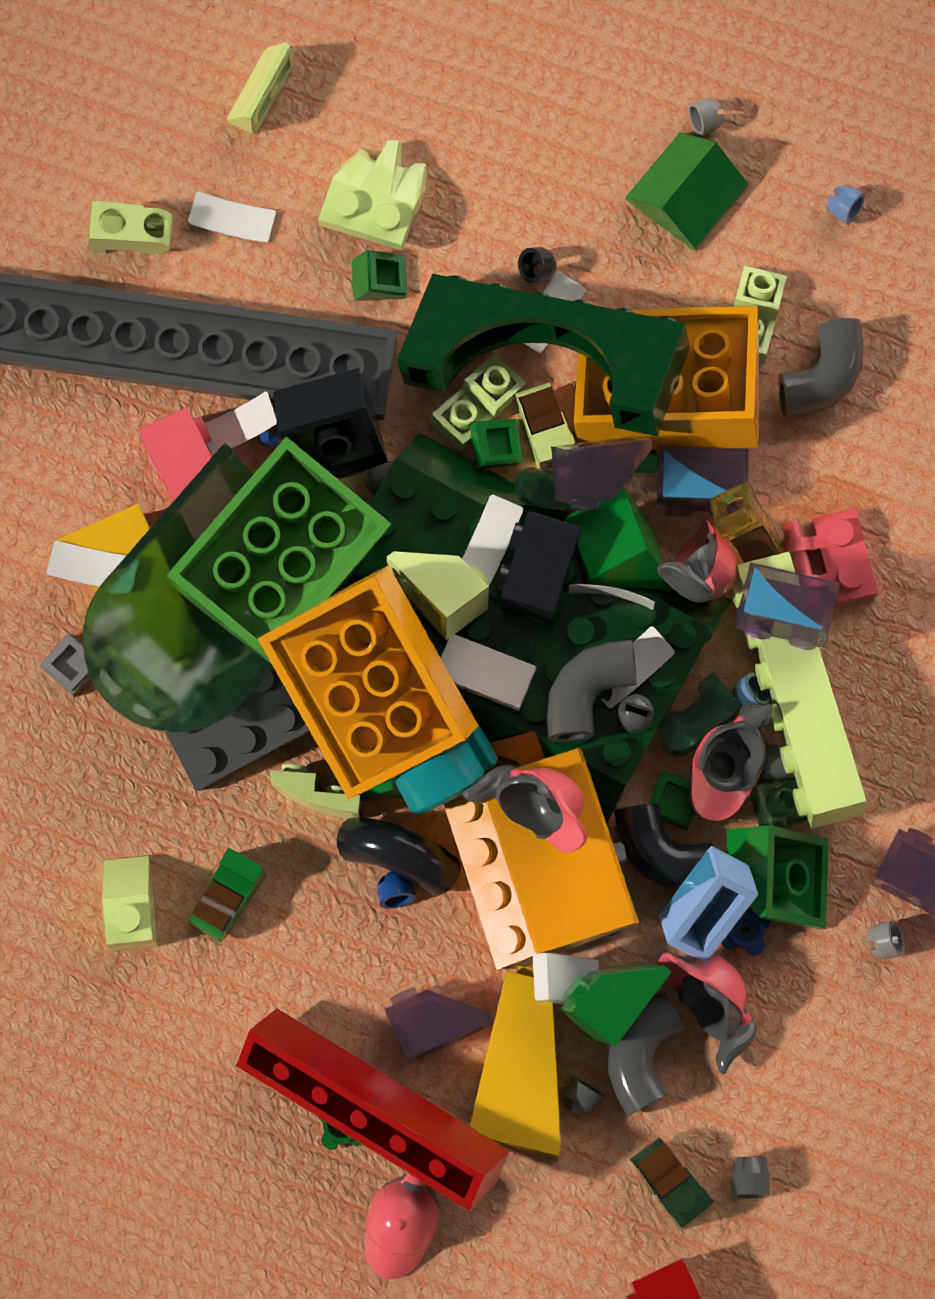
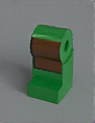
M229 847L219 862L220 866L206 887L207 891L198 902L189 920V925L219 942H222L228 936L267 875L264 867Z

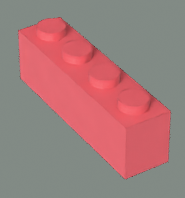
M185 407L139 429V433L167 493L194 544L234 496L231 497L224 483L231 479L224 461L220 455L212 458L206 446V443L212 441V438L203 419L200 416L193 420L188 408Z

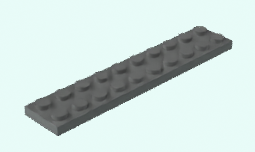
M0 273V364L244 400H253L262 393L268 392L272 404H275L273 391L359 368L371 396L376 418L384 420L398 339V332L396 330Z

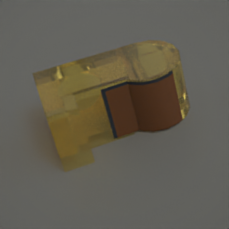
M747 482L710 498L715 528L723 539L727 538L734 549L738 550L744 563L784 553L776 528ZM743 500L744 508L732 514L726 511L730 503Z

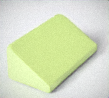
M285 42L265 49L227 117L229 123L251 134L257 133L294 65L290 44Z

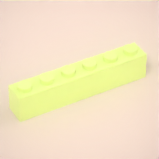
M789 552L737 565L736 581L733 582L734 587L731 590L737 609L745 607L756 567L765 580L784 599L810 618ZM745 612L748 622L742 623L745 641L748 649L756 648L760 663L755 664L757 680L761 690L769 689L773 703V717L770 719V723L774 732L781 731L786 746L780 747V754L785 772L787 774L794 772L798 788L793 790V797L799 816L807 815L810 828L812 829L864 815L867 800L813 628Z

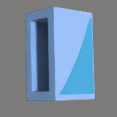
M710 846L659 914L667 944L706 963L758 895L749 865Z

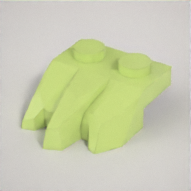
M388 140L376 161L370 159L368 152L365 150H359L345 161L334 175L318 218L319 226L402 251L414 216L417 217L425 193L426 164L414 163L410 168L401 167L402 145L399 140Z

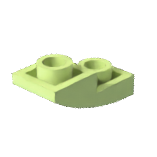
M744 265L734 306H758L759 364L764 365L787 276Z
M494 354L464 380L463 386L458 392L431 414L429 423L461 452L472 442L470 425L474 422L495 420L515 399V393L521 392L525 388L526 382Z
M284 764L281 771L270 770L272 786L296 803L314 811L339 818L361 817L362 801L360 795L348 800L341 786H326L325 792H318L316 773H309V767Z

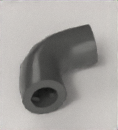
M834 319L818 325L820 357L817 363L805 371L779 374V401L784 417L808 415L833 407L852 390L863 364L864 343L859 319Z
M632 640L608 642L585 649L562 667L549 691L547 709L549 740L555 742H575L593 737L592 711L593 703L597 696L607 689L637 685Z
M660 991L651 998L616 1047L609 1045L607 1071L615 1095L627 1117L667 1095L653 1065L654 1055L663 1043L684 1032L685 1028L675 1007L664 991Z

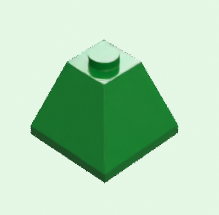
M771 825L727 829L726 854L749 865L758 892L750 907L759 918L819 930L826 929L829 839Z
M643 961L590 971L585 977L583 975L578 976L570 984L564 994L567 1001L561 1010L590 1039L616 1047L671 971L665 966Z

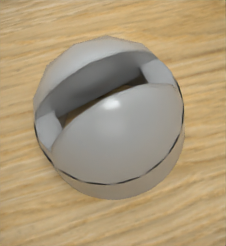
M702 98L690 102L688 105L691 125L699 136L715 131L721 127L725 119L723 114L717 113L722 108V105L715 99Z
M890 920L879 923L869 931L866 941H874L875 948L869 950L872 955L880 959H891L904 954V937L896 921Z

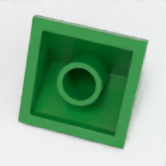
M679 132L628 193L625 200L695 251L748 187V182L717 142Z
M623 486L567 516L566 523L581 527L580 539L575 553L587 585L671 590V587L660 577L657 571L658 566L665 563L651 524Z

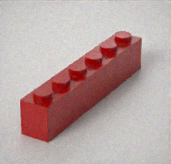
M278 1008L248 1032L236 1064L238 1068L468 1211L495 1187L510 1152L508 1149Z

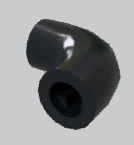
M660 803L614 809L617 832L621 843L624 844L627 859L645 878L665 888L679 889L710 846H713L712 842L692 845H680L673 842L666 835L663 828Z
M353 817L344 821L338 830L337 848L344 860L352 863L374 865L395 872L433 896L442 895L449 891L459 877L461 866L456 856L426 836L406 827L383 820Z

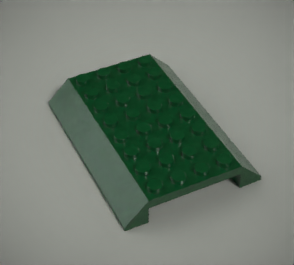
M419 432L395 459L369 506L388 520L392 526L334 594L387 566V556L394 551L459 556L462 559L491 495L521 506L523 512L518 522L520 524H524L528 511L563 522L571 513L487 468L477 469L476 462ZM507 547L492 582L489 584L488 610L455 633V635L536 666V672L520 711L459 687L457 688L477 724L481 726L489 743L534 731L545 758L581 748L606 824L608 825L615 812L614 809H617L624 796L626 786L708 639L711 640L732 600L722 595L714 600L697 603L680 596L672 588L671 590L618 588L655 602L654 609L652 610L644 605L615 596L593 593H569V585H587L575 553L552 623L501 607L502 593L495 591L496 582L502 565L510 567L515 550L508 549ZM411 604L441 658L448 639L446 640ZM654 627L675 653L629 694L642 695L651 701L654 707V719L651 726L640 733H631L623 729L617 719L620 702L613 708H608L601 700L609 701L613 693L611 688L599 694L593 703V737L575 742H555L549 740L547 728L549 691L562 667L585 649L608 642L626 640L634 642L647 629ZM626 705L624 710L645 718L648 714V711Z

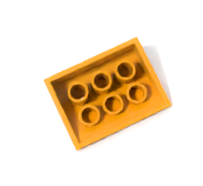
M758 306L631 310L637 314L657 318L666 316L678 322L686 323L690 349L658 437L614 428L609 404L613 385L600 367L578 353L574 427L580 452L758 448L760 412Z
M389 565L339 591L258 638L348 800L466 740L478 727L476 720Z
M581 748L516 768L521 771L540 768L553 769L569 777L580 788L583 794L584 805L578 819L586 830L587 842L574 852H561L547 839H539L530 829L512 822L503 812L496 799L478 804L468 801L463 795H460L444 804L497 970L515 969L518 966L525 967L533 964V954H559L639 923Z

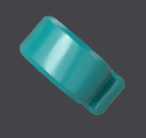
M478 725L466 740L394 776L393 780L410 811L416 814L424 813L462 795L465 790L482 779L485 771L495 767L498 757L481 726Z

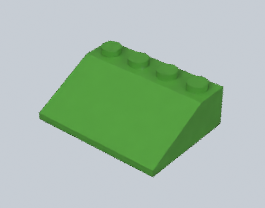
M285 437L166 576L170 585L202 612L271 663L258 638L331 597L392 524L289 438Z

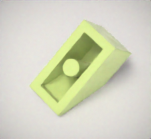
M395 551L387 556V565L392 570L408 601L446 640L488 610L489 583L487 578L477 567L472 566L470 568L459 556Z
M142 856L104 861L102 901L106 945L112 952L158 947L150 857Z

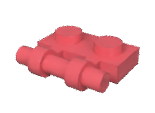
M856 508L812 518L811 524L814 536L803 537L799 521L782 525L786 540L782 543L784 553H790L808 612L821 608L818 592L829 590L833 607L877 597L878 589ZM819 552L824 574L813 575L808 554Z

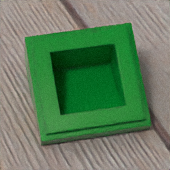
M365 250L353 258L352 284L354 300L372 301L406 298L405 255Z

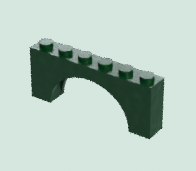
M432 273L397 361L405 385L446 393L451 382L464 367L476 358L495 349L521 343H545L565 347L593 361L609 378L613 385L609 404L614 428L658 437L690 347L686 323L678 322L670 317L661 316L657 318L637 314L625 308L611 309L592 305L584 300H565L551 297L543 292L536 291L530 293L509 289L498 283L489 285L469 281L457 275L443 276Z

